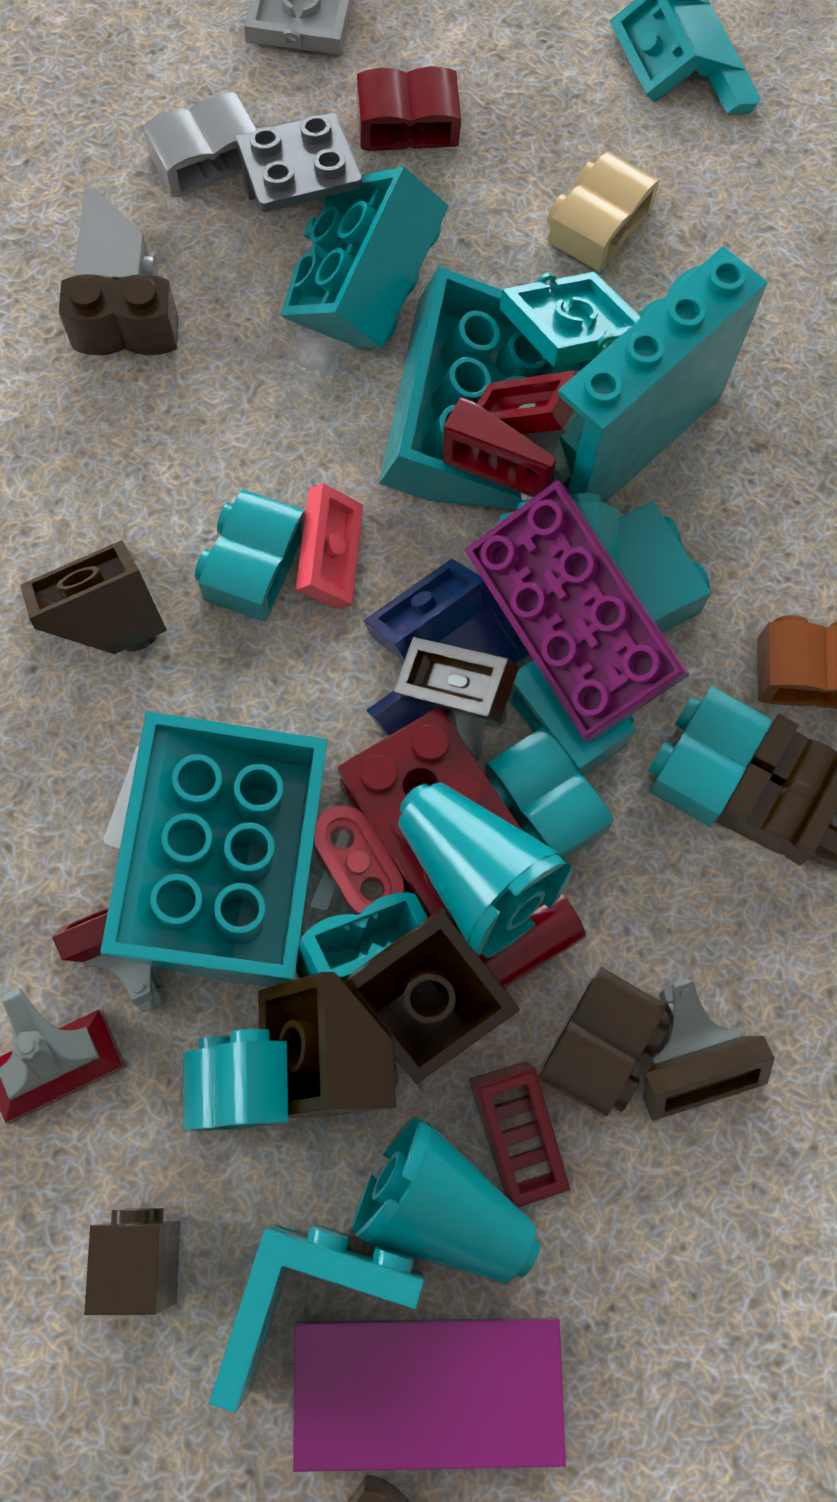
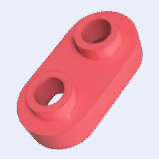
M335 806L326 810L318 818L315 827L313 849L345 905L353 914L360 915L369 904L376 901L368 900L362 895L361 884L365 881L372 880L380 884L382 888L381 898L390 894L404 892L401 873L367 817L361 811L350 806ZM339 830L347 832L352 838V845L346 849L335 847L331 842V834Z

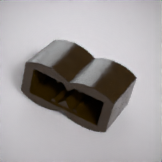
M83 274L61 281L59 315L74 350L88 355H109L124 349L141 355H161L177 349L179 317L169 280L155 275L136 274L115 281L101 275Z
M600 967L590 981L542 1067L538 1079L600 1117H607L612 1108L623 1112L640 1081L639 1078L631 1074L642 1052L652 1057L668 1031L669 1024L661 1020L667 1005L605 968Z

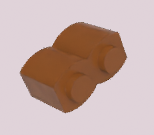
M797 615L782 616L773 622H768L757 638L758 701L777 705H815L821 708L837 709V622L829 627H824L819 624L810 623L805 617Z

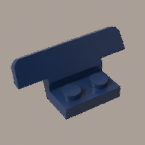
M453 559L444 563L363 620L372 638L396 655L402 666L413 637L508 658L514 663H518L530 654L482 577ZM393 690L366 711L388 737L438 707L407 699ZM441 708L445 715L452 711Z

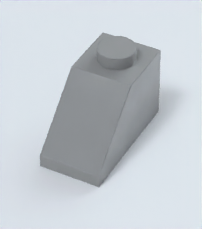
M85 188L74 276L95 274L111 278L115 281L136 274L158 276L156 256H149L143 233L96 188Z

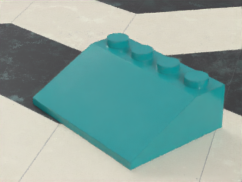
M441 266L436 270L418 300L378 484L436 502L517 510L518 503L525 502L521 500V492L443 462L444 424L460 397L477 404L489 383L547 375L555 369L499 309L502 295L501 289Z
M146 711L100 954L102 956L225 982L272 987L294 980L328 739Z

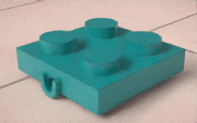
M595 272L558 279L552 273H545L540 276L537 283L502 289L499 307L554 368L570 367L576 363L593 360L641 318Z

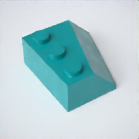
M405 167L361 175V189L318 199V201L325 202L323 211L317 219L313 217L308 220L304 233L307 239L312 240V249L304 254L295 264L281 311L283 318L354 348H383L384 343L390 339L397 327V316L407 295L413 291L418 283V271L428 250L436 243L440 236V224L449 207Z

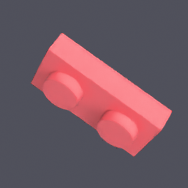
M325 483L308 489L296 591L333 608H343L352 605L363 504Z

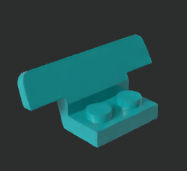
M634 0L610 20L646 95L653 102L662 98L695 70L701 77L709 78L727 114H749L760 102V95L709 0Z

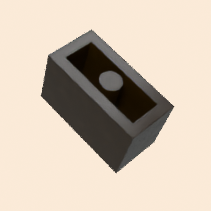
M125 1208L111 1210V1222L90 1225L84 1315H156L176 1304L180 1221H163L164 1208Z

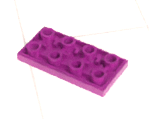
M556 480L465 549L468 557L585 741L592 742L690 675L564 484L559 480Z
M557 1317L316 1321L295 1323L293 1472L566 1467L560 1319Z

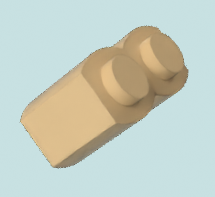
M610 152L604 153L595 163L589 161L581 170L575 188L567 196L561 194L553 203L547 217V223L551 225L548 243L596 271H602L620 250L625 240L633 234L651 211L660 180Z

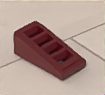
M460 397L444 424L443 462L445 464L531 497H535L553 483L556 457L478 404Z
M523 1061L470 1078L471 1090L505 1196L519 1208L571 1190L535 1067L529 1062ZM522 1086L525 1096L494 1105L492 1095ZM530 1111L533 1121L503 1131L501 1130L499 1120ZM537 1136L539 1137L541 1147L509 1157L507 1146ZM547 1161L549 1173L516 1182L514 1171Z

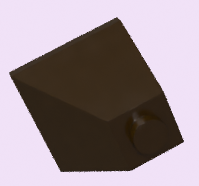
M123 540L20 585L28 616L34 629L111 654H116L123 650L135 652L144 649L157 639L156 635L167 631L142 575Z
M443 907L342 980L393 1040L394 1058L415 1084L421 1082L520 1011L519 1005L482 957L468 946L469 944L465 941L457 925Z

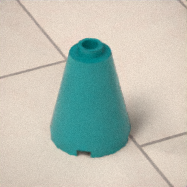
M436 783L431 786L427 784L419 785L404 798L400 805L402 814L398 826L465 941L479 956L482 953L486 958L493 957L523 937L536 925L529 917L542 902L550 909L559 899L570 881L573 867L564 859L562 854L444 783Z
M412 1117L401 1127L382 1154L389 1158L378 1179L371 1174L363 1190L352 1222V1231L356 1233L355 1236L367 1244L504 1284L512 1281L516 1275L520 1278L526 1276L533 1267L540 1250V1243L535 1239V1224L429 1122L425 1123L417 1117Z

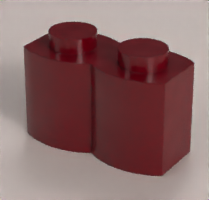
M426 66L404 72L399 69L379 67L357 74V108L361 149L366 151L404 150L409 147L422 149L459 146L461 111L457 73L455 70L439 66Z

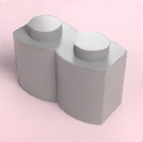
M234 92L207 96L191 109L162 112L143 126L148 154L171 197H182L212 185L217 180H225L242 173L236 136L256 130L240 99Z

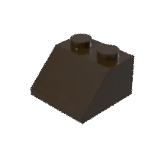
M320 972L258 990L259 1029L269 1030L270 1041H287L288 1118L331 1117L396 1108L395 1089L398 1082V1072L394 1063L393 1040L335 972Z

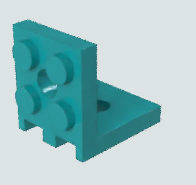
M316 1224L314 1227H310L308 1235L279 1225L271 1226L269 1229L265 1228L209 1404L236 1413L250 1394L289 1268L416 1309L424 1278L422 1272L412 1269L413 1257L377 1246L373 1256L350 1249L348 1247L352 1236Z

